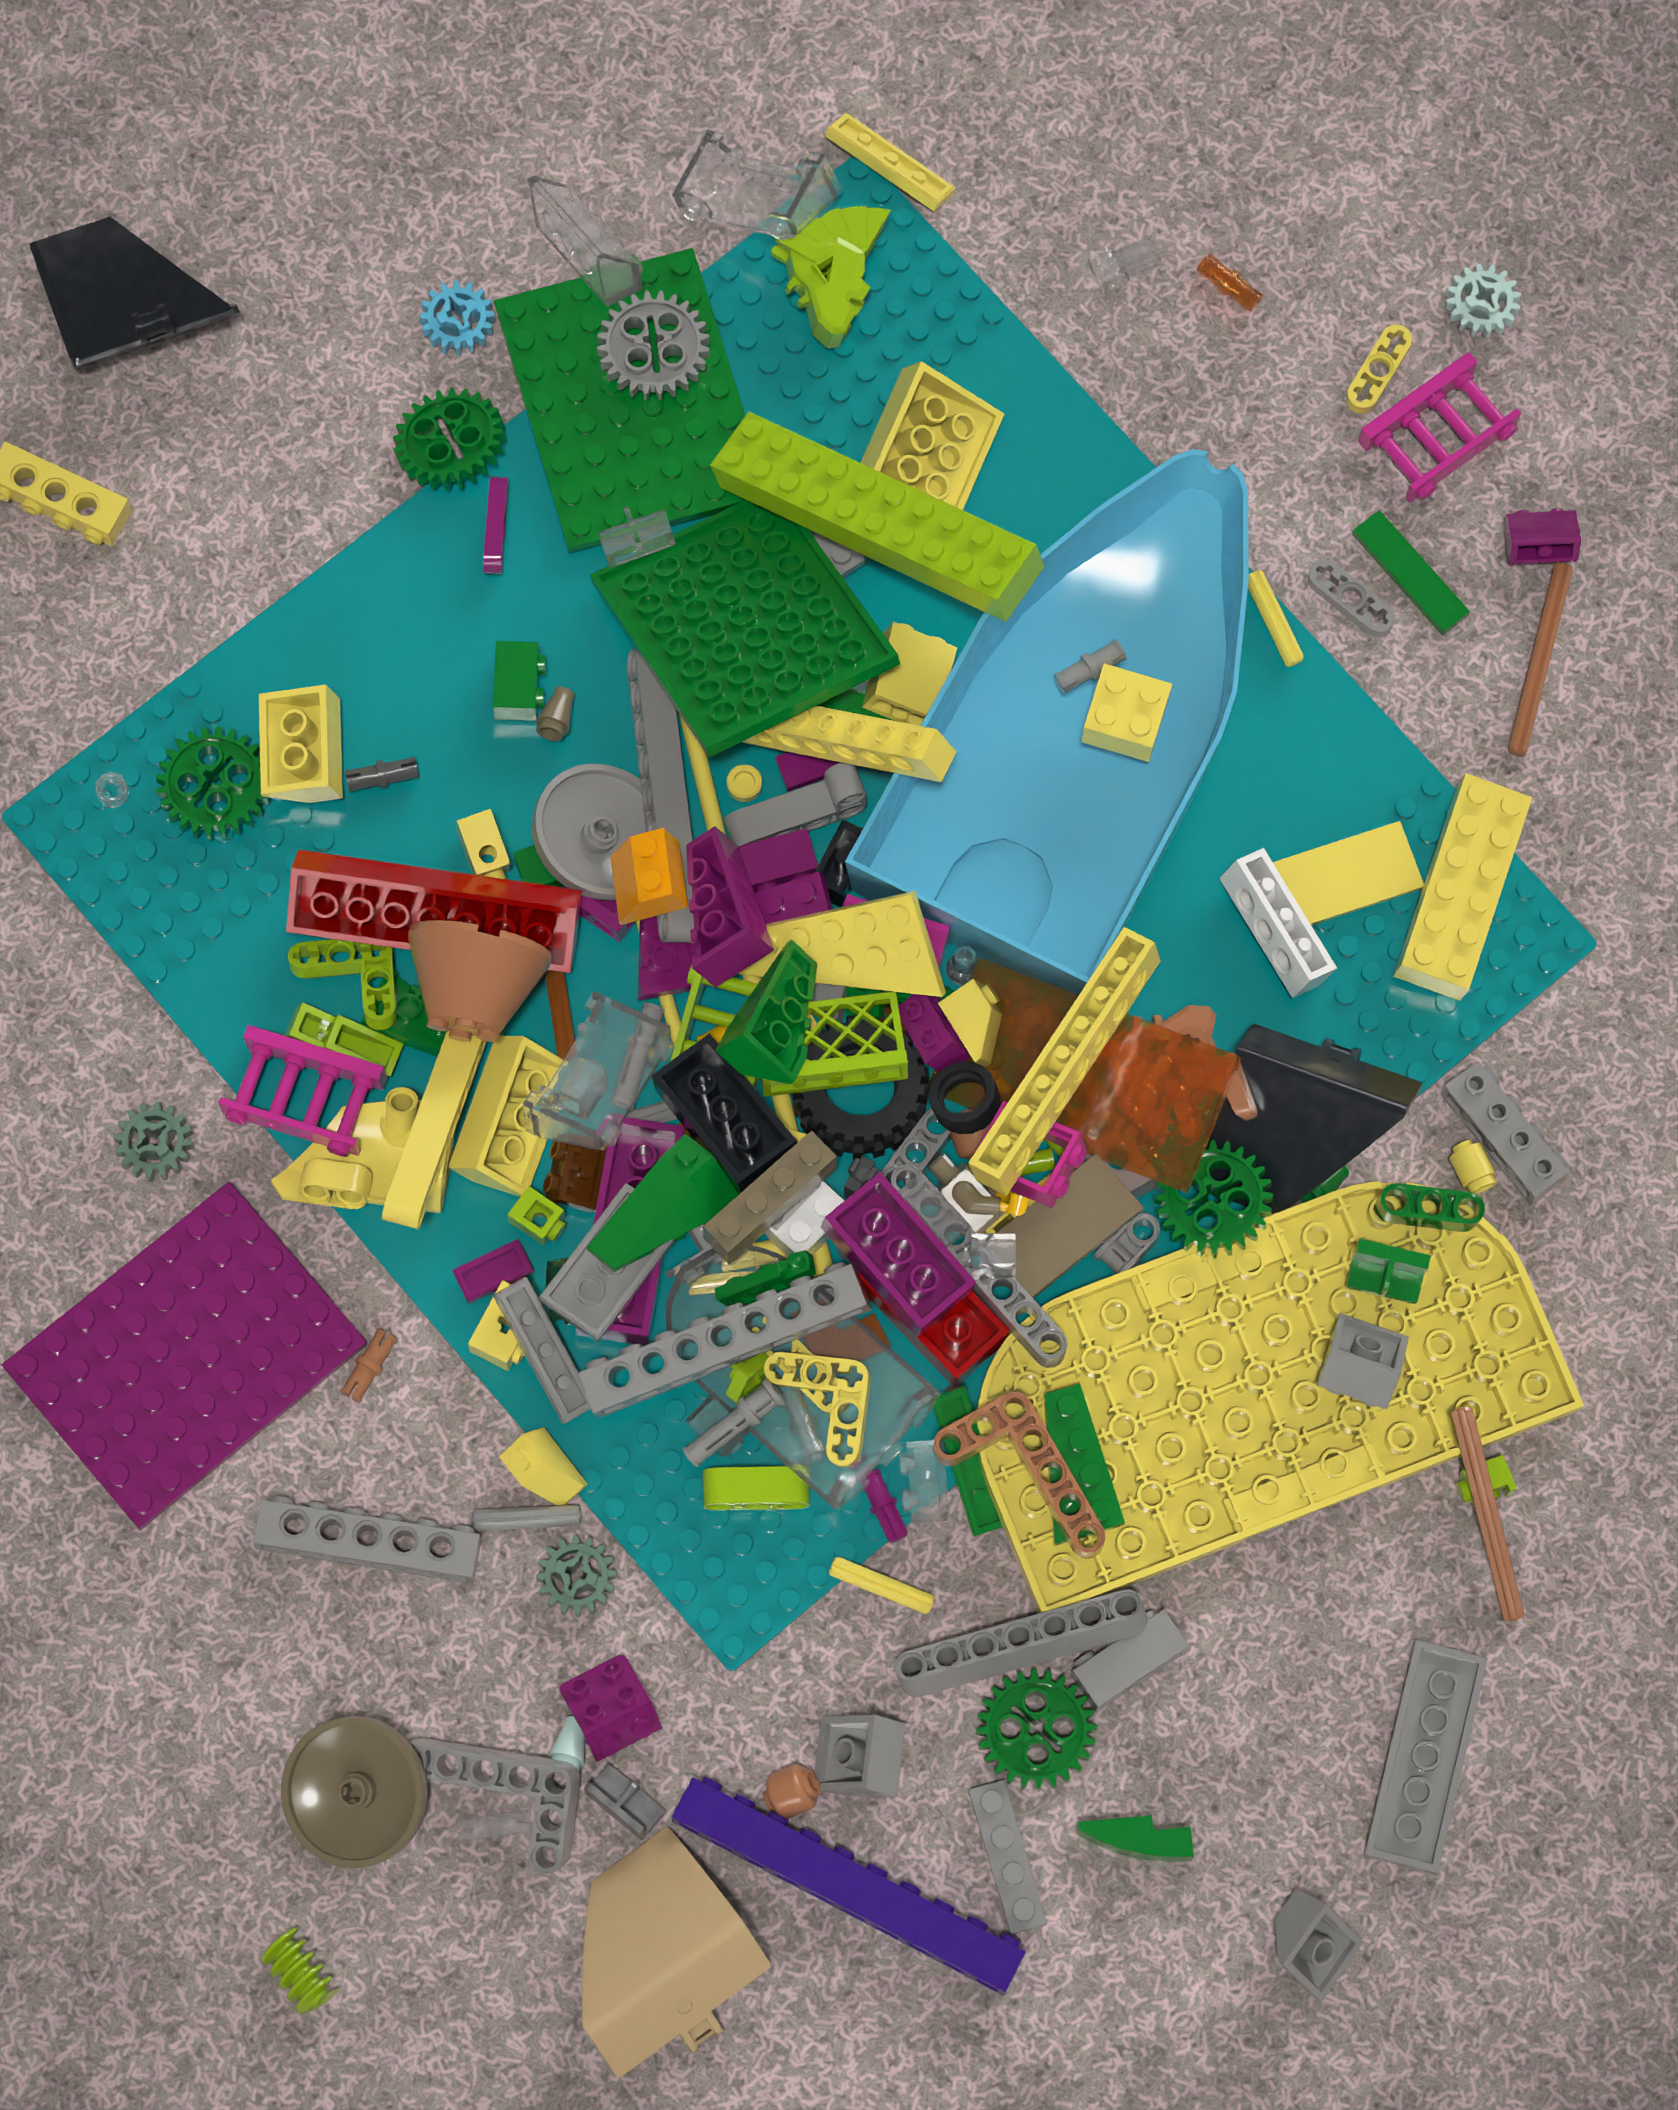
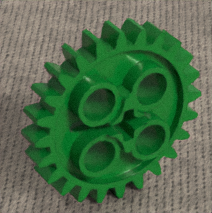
M450 388L448 396H443L441 391L437 390L436 399L431 400L428 396L424 395V405L420 406L412 403L414 413L402 414L405 424H396L399 435L393 436L396 445L393 449L402 471H406L410 480L416 477L419 486H423L428 481L431 489L435 490L439 483H443L445 490L448 491L451 483L456 482L459 488H463L464 479L468 478L471 482L475 483V474L477 472L487 475L488 472L485 465H497L494 454H503L504 452L501 443L506 442L503 432L506 428L497 407L493 408L489 398L483 401L479 392L470 397L467 388L460 395H456L454 388ZM437 419L443 421L463 459L456 457L448 439L443 435L439 424L436 422Z
M220 726L216 727L214 735H209L206 727H202L201 737L198 738L189 731L188 743H184L177 738L175 741L178 751L166 750V755L170 762H159L160 770L165 773L156 775L157 784L162 785V787L156 789L158 798H165L160 803L162 810H171L168 814L171 823L180 819L179 827L182 832L191 825L193 837L195 838L202 830H205L208 840L212 839L214 831H219L221 837L226 839L227 829L230 828L239 835V824L242 822L249 827L253 826L250 818L251 814L262 817V810L258 804H269V798L261 795L260 756H257L260 752L259 745L256 743L248 747L249 739L246 734L239 740H236V732L233 728L228 732L227 736H223ZM209 754L219 757L214 764L205 765L201 763L202 759ZM230 758L234 759L233 762H230V763L225 767V763L227 762L228 759H230ZM237 773H244L248 776L240 784L230 781L231 777ZM218 779H220L221 784L219 785L215 784V782ZM209 781L214 782L210 787L208 786ZM188 782L198 784L197 789L191 793L181 791V787ZM203 799L201 806L196 808L195 804H198ZM216 801L227 803L226 808L222 811L214 812L209 809Z
M1211 1140L1208 1150H1204L1201 1143L1196 1142V1153L1193 1154L1184 1147L1182 1149L1184 1159L1181 1161L1172 1156L1171 1164L1174 1169H1162V1176L1168 1181H1157L1156 1183L1157 1189L1164 1193L1155 1196V1204L1164 1206L1157 1210V1217L1161 1219L1168 1218L1162 1224L1164 1232L1175 1229L1171 1236L1172 1242L1175 1243L1184 1238V1250L1188 1251L1193 1245H1197L1198 1256H1202L1206 1248H1211L1213 1258H1217L1219 1248H1224L1228 1256H1231L1232 1245L1234 1244L1245 1250L1244 1238L1248 1237L1253 1241H1257L1258 1236L1254 1228L1265 1230L1267 1225L1261 1216L1269 1217L1272 1215V1209L1264 1205L1273 1202V1194L1264 1192L1271 1188V1179H1261L1266 1173L1265 1167L1253 1168L1256 1163V1156L1252 1155L1244 1159V1147L1242 1146L1235 1153H1232L1229 1141L1224 1144L1222 1150L1217 1149L1215 1140ZM1220 1168L1227 1170L1230 1176L1226 1180L1216 1181L1211 1177V1174L1214 1170ZM1237 1182L1243 1184L1241 1187L1232 1188ZM1188 1186L1194 1187L1199 1191L1198 1195L1192 1199H1185L1179 1193ZM1213 1194L1216 1198L1220 1197V1203L1215 1204L1213 1200L1208 1201V1195ZM1237 1198H1242L1249 1203L1248 1207L1242 1211H1235L1229 1205ZM1197 1209L1195 1213L1190 1216H1187L1185 1214L1188 1210L1192 1211ZM1206 1216L1213 1217L1218 1221L1216 1226L1211 1229L1201 1228L1198 1222Z
M1032 1669L1030 1679L1025 1680L1021 1671H1018L1015 1684L1008 1678H1003L1004 1691L996 1687L991 1688L995 1701L983 1700L982 1705L989 1713H978L977 1720L986 1724V1726L976 1729V1735L986 1737V1740L978 1745V1749L990 1750V1753L984 1760L985 1764L996 1761L998 1765L994 1775L997 1776L1004 1771L1008 1772V1785L1017 1777L1021 1779V1790L1026 1788L1029 1781H1034L1036 1791H1040L1042 1782L1046 1780L1049 1786L1055 1789L1056 1777L1059 1776L1064 1782L1068 1783L1070 1781L1069 1769L1076 1773H1080L1082 1770L1077 1760L1089 1761L1091 1755L1083 1747L1095 1746L1096 1741L1086 1736L1097 1729V1725L1086 1723V1720L1094 1715V1710L1082 1709L1088 1697L1083 1696L1076 1699L1074 1695L1078 1685L1075 1684L1066 1689L1064 1687L1066 1679L1064 1675L1055 1683L1052 1681L1050 1670L1047 1671L1044 1679H1039L1036 1669ZM1029 1696H1039L1045 1702V1708L1041 1712H1031L1027 1709L1025 1700ZM1011 1708H1018L1032 1725L1043 1724L1042 1734L1053 1744L1059 1746L1062 1750L1061 1753H1056L1052 1750L1051 1746L1041 1735L1030 1736L1028 1734L1030 1725L1015 1715ZM1057 1721H1066L1071 1725L1073 1733L1066 1738L1058 1737L1053 1732L1052 1725ZM1007 1722L1014 1723L1019 1727L1020 1735L1015 1739H1006L1000 1733V1726ZM1032 1748H1041L1046 1752L1048 1759L1044 1764L1035 1765L1029 1761L1027 1752Z

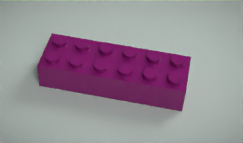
M612 1116L593 1225L625 1183L634 1189L657 1161L685 1134L684 1126ZM664 1256L602 1339L640 1344L642 1346L649 1345ZM576 1327L577 1335L590 1337Z

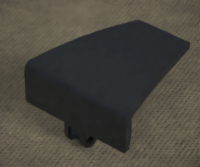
M111 216L30 243V250L74 370L237 317L240 314L237 304H228Z
M1253 1024L1237 1046L1235 1054L1245 1073L1256 1105L1257 1116L1245 1121L1234 1113L1228 1098L1220 1096L1203 1148L1208 1150L1211 1140H1215L1217 1149L1222 1150L1224 1144L1229 1141L1232 1153H1235L1242 1146L1244 1147V1159L1255 1155L1256 1163L1253 1168L1264 1166L1266 1173L1261 1179H1271V1188L1264 1192L1273 1194V1202L1264 1205L1272 1209L1273 1215L1290 1208L1400 1122L1418 1096L1422 1083L1360 1061L1362 1050L1354 1047L1351 1050L1335 1044V1040L1327 1038L1320 1047ZM1220 1168L1214 1170L1211 1174V1177L1216 1181L1226 1180L1230 1176L1227 1170ZM1237 1182L1232 1188L1241 1187L1243 1184ZM1237 1198L1232 1201L1248 1207L1249 1203L1242 1198Z

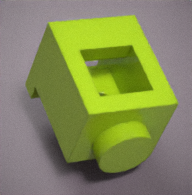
M530 1186L527 1187L507 1214L510 1225L514 1228L517 1227L543 1246L549 1239L555 1242L566 1228V1224L562 1222L565 1218L564 1210ZM536 1217H544L547 1220L542 1227H537L533 1224Z
M1504 1455L1487 1460L1486 1463L1496 1500L1501 1498L1500 1492L1502 1491L1505 1498L1512 1496L1517 1487ZM1462 1469L1458 1476L1460 1481L1456 1482V1488L1462 1502H1469L1470 1504L1473 1502L1466 1470Z

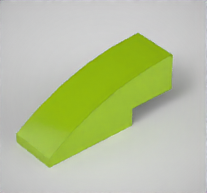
M303 1002L295 1008L284 1035L384 1066L387 1077L391 1076L403 1047L402 1043L341 1015L334 1017Z

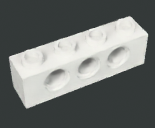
M1264 848L1237 859L1219 878L1292 998L1320 986L1337 969Z

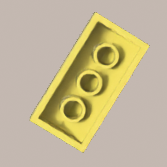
M499 1035L498 1041L492 1044L448 1168L472 1182L521 1197L533 1181L573 1065L524 1036Z

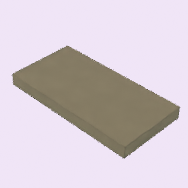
M1097 1153L1072 1172L1069 1177L1070 1184L1063 1198L1057 1199L1053 1208L1034 1202L1027 1208L1026 1213L1014 1218L984 1242L1033 1299L1144 1209Z

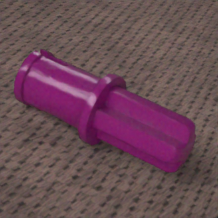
M877 1469L864 1474L858 1481L861 1483L872 1506L870 1513L876 1515L887 1541L894 1543L904 1539L908 1532L895 1506L897 1499L891 1497L881 1476V1471Z

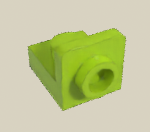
M762 1353L732 1365L731 1368L733 1370L729 1375V1379L732 1381L725 1395L737 1403L740 1397H746L760 1387L762 1380L766 1376L764 1365L769 1356Z

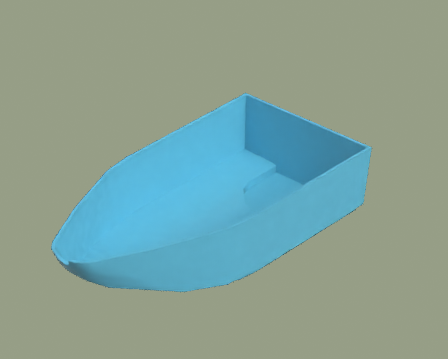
M1191 449L1174 455L1097 507L1041 554L1045 567L1006 622L986 612L982 615L921 724L924 727L937 729L957 751L942 782L894 773L845 861L852 890L863 895L865 900L871 901L915 891L923 918L950 926L949 943L1017 977L1021 975L1058 993L1059 998L1069 1003L1075 1002L1122 929L1127 926L1199 790L1222 738L1237 694L1249 582L1248 488L1243 473L1233 463L1223 470L1213 467L1208 460V451ZM1116 639L1123 648L1127 659L1114 665L1115 667L1172 683L1169 701L1150 762L1082 743L1083 728L1099 678L1095 681L1089 679L1064 694L1059 688L1054 674L1078 662L1081 655L1085 653L1090 655Z

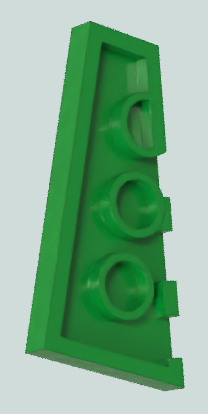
M1080 1383L1046 1393L1044 1395L1046 1429L1104 1531L1124 1526L1125 1520ZM1048 1467L1050 1483L1058 1482L1061 1479L1060 1472L1054 1467ZM1065 1499L1059 1504L1061 1512L1068 1516L1075 1515L1080 1510L1078 1503L1072 1499ZM1052 1516L1054 1546L1067 1543L1066 1538ZM1091 1531L1081 1532L1077 1539L1094 1535V1533Z

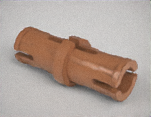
M376 1329L375 1335L363 1355L357 1356L355 1360L357 1365L344 1387L340 1390L343 1395L349 1398L355 1386L358 1385L352 1394V1400L357 1403H361L362 1397L375 1375L380 1376L383 1371L381 1365L393 1345L397 1342L395 1337L388 1334L384 1343L380 1346L385 1337L384 1334L386 1332L384 1330Z

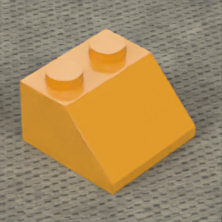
M660 828L630 836L610 856L618 919L621 925L688 908L680 844L666 829Z

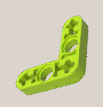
M329 939L300 942L290 948L288 951L289 968L293 975L299 978L361 973L363 1012L366 1024L375 1030H384L395 1023L397 1009L392 947ZM380 950L379 956L372 957L373 951ZM339 951L347 952L350 955L344 962H335L331 959V956ZM356 951L361 952V959H357ZM324 954L325 962L320 963V955ZM308 957V963H301V958ZM376 977H383L388 981L381 988H373L368 983ZM382 1000L383 1015H376V1001Z

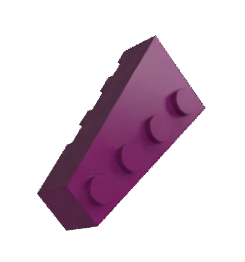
M714 826L686 845L688 884L692 886L689 912L693 914L694 929L690 930L691 943L695 945L692 968L714 987H717L772 952L774 948L739 847Z

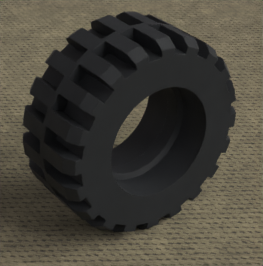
M857 1015L846 1016V1022L842 1023V1025L847 1027ZM861 1021L852 1032L868 1041L877 1028L867 1021ZM891 1023L889 1028L894 1031L893 1023ZM826 1024V1030L820 1031L817 1037L831 1046L841 1033L829 1024ZM907 1032L903 1033L908 1060V1079L893 1081L894 1094L892 1100L882 1110L870 1115H852L838 1109L829 1100L826 1089L791 1093L795 1117H799L800 1127L805 1134L813 1131L839 1157H842L843 1153L846 1152L853 1154L852 1159H860L864 1154L872 1153L873 1158L884 1156L885 1149L891 1148L893 1151L898 1149L903 1143V1139L910 1134L925 1114L929 1093L928 1067H925L924 1061L917 1048L915 1049L913 1046L914 1043ZM884 1033L873 1044L874 1047L882 1052L897 1050L896 1041ZM847 1037L837 1050L845 1056H854L862 1047ZM811 1042L807 1046V1059L810 1061L819 1060L826 1051Z

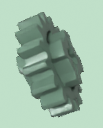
M155 1102L153 1110H148L146 1105L142 1103L140 1104L141 1113L136 1115L133 1111L128 1110L127 1113L130 1121L128 1123L125 1121L118 1122V1126L123 1133L114 1134L115 1143L121 1145L115 1149L117 1157H125L121 1161L124 1169L133 1166L132 1173L135 1178H138L142 1172H145L149 1182H152L156 1173H160L161 1178L167 1180V1170L171 1169L178 1174L180 1169L177 1163L179 1161L189 1162L190 1159L184 1150L193 1149L194 1145L191 1140L185 1138L192 1135V1130L190 1126L182 1127L186 1122L183 1114L174 1118L175 1110L173 1106L170 1105L164 1112L161 1110L159 1102ZM152 1120L161 1121L160 1123H148V1121ZM136 1131L137 1141L132 1144L133 1148L130 1149V1139L133 1132ZM177 1134V1145L172 1153L170 1151V1142L175 1139ZM153 1137L155 1140L159 1139L160 1144L154 1146L152 1143L148 1144L147 1139ZM148 1159L160 1161L158 1163H146Z
M573 1535L572 1544L566 1545L565 1541L561 1538L558 1540L559 1549L557 1551L550 1547L546 1549L549 1560L539 1559V1567L545 1570V1572L536 1574L537 1582L546 1583V1585L539 1589L540 1595L547 1596L550 1594L551 1597L547 1602L548 1606L552 1608L559 1603L561 1605V1615L565 1616L569 1608L574 1609L576 1617H580L582 1608H587L591 1614H594V1603L598 1602L604 1606L607 1604V1600L603 1595L604 1592L614 1593L615 1587L608 1583V1580L616 1579L617 1573L614 1570H607L608 1567L614 1564L613 1557L603 1558L605 1546L600 1545L593 1549V1541L590 1537L587 1538L584 1544H579L577 1535ZM576 1553L574 1558L566 1562L560 1560L569 1554ZM591 1558L599 1565L601 1577L591 1571L589 1567ZM582 1563V1574L585 1580L578 1579L571 1588V1578L568 1573L575 1574ZM552 1576L562 1581L564 1585L562 1595L553 1586ZM588 1590L594 1592L586 1598L577 1599L579 1594Z

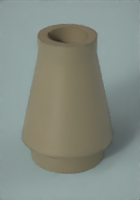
M556 687L553 695L536 718V732L544 739L561 741L569 733L572 703L575 697L574 692L570 689Z

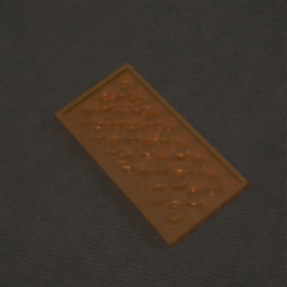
M979 957L970 980L975 979L984 985L988 983L1000 999L996 1005L1001 1011L1002 1016L991 1064L984 1068L992 1074L1001 1095V1106L1003 1100L1009 1102L1079 995ZM1126 1013L1055 1122L1081 1133L1087 1155L1093 1156L1097 1153L1105 1162L1188 1194L1242 1058ZM969 1057L966 1061H964L975 1063L972 1057ZM934 1069V1072H933L932 1077H931L930 1082H929V1087H930V1085H931V1083H932L934 1077H935L940 1071ZM966 1082L955 1086L948 1092L945 1099L967 1108L978 1107L985 1097V1090L981 1084Z

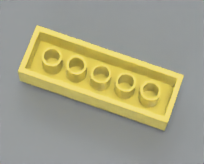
M1465 773L1456 787L1393 977L1458 1001L1468 992L1533 797Z

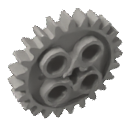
M648 290L645 291L644 300H639L635 294H631L632 304L630 305L620 300V312L610 309L608 311L610 321L601 322V330L604 333H598L597 335L598 343L601 344L597 347V353L599 357H604L600 360L601 369H609L607 372L608 380L611 381L619 378L617 382L618 390L624 389L627 385L630 386L631 397L638 390L643 391L644 400H648L650 393L655 392L660 401L663 397V391L667 390L674 398L676 397L677 386H680L685 391L689 390L687 379L696 382L699 380L697 370L706 369V361L703 358H709L710 355L709 348L706 347V345L710 344L709 334H704L706 322H698L699 311L695 310L688 313L689 301L683 302L680 306L677 305L676 294L669 301L664 300L663 291H659L656 299L651 298ZM649 318L654 320L660 367L659 373L653 371L647 319ZM665 324H673L677 327L670 332L661 329ZM633 327L642 330L638 335H630L626 331ZM673 355L680 357L681 360L673 364L666 362L665 358ZM636 359L646 362L642 367H634L630 363Z

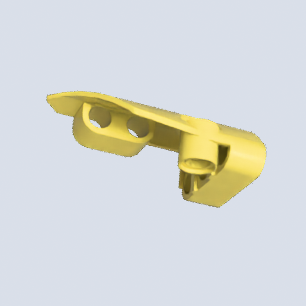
M397 1087L387 1094L386 1101L362 1104L351 1137L357 1139L361 1149L359 1156L349 1153L347 1157L338 1156L329 1152L327 1146L313 1142L292 1164L271 1179V1184L282 1200L347 1209H359L365 1206L366 1203L384 1205L422 1100H418L413 1090L406 1087ZM342 1106L337 1115L325 1128L326 1130L337 1133L346 1106ZM455 1131L429 1200L427 1212L442 1213Z

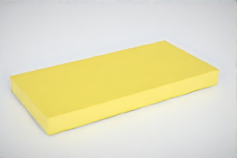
M1400 821L1273 862L1311 926L1404 894L1419 891L1424 885Z

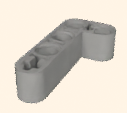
M839 763L825 771L823 781L736 810L728 814L724 818V822L731 840L736 845L741 846L806 828L809 832L857 815L865 809L867 795L855 765Z

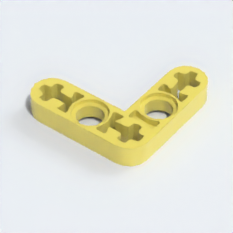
M776 1352L770 1355L765 1362L764 1373L773 1384L786 1388L833 1393L826 1454L829 1460L836 1466L850 1468L856 1465L860 1460L864 1441L871 1388V1373L863 1363L851 1359L788 1352ZM781 1360H785V1364L788 1367L799 1369L798 1362L803 1361L800 1368L801 1382H796L798 1375L794 1373H784L782 1379H779V1375L773 1372V1367L780 1366ZM817 1363L824 1364L827 1368L826 1379L821 1383H812L808 1378L810 1367ZM834 1365H839L837 1371L842 1374H851L853 1368H857V1372L863 1376L862 1381H856L854 1387H851L849 1381L836 1378L837 1386H832L835 1379ZM846 1404L856 1405L859 1411L857 1420L851 1424H844L839 1418L840 1409ZM837 1428L845 1431H856L855 1437L848 1434L847 1445L853 1448V1453L847 1454L845 1460H841V1456L835 1453V1448L842 1447L844 1440L843 1434H836Z

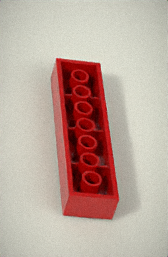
M298 850L291 867L286 932L411 950L408 933L411 930L412 924L431 920L477 924V932L499 936L500 930L530 939L548 949L552 954L551 965L547 970L570 973L576 955L582 890Z

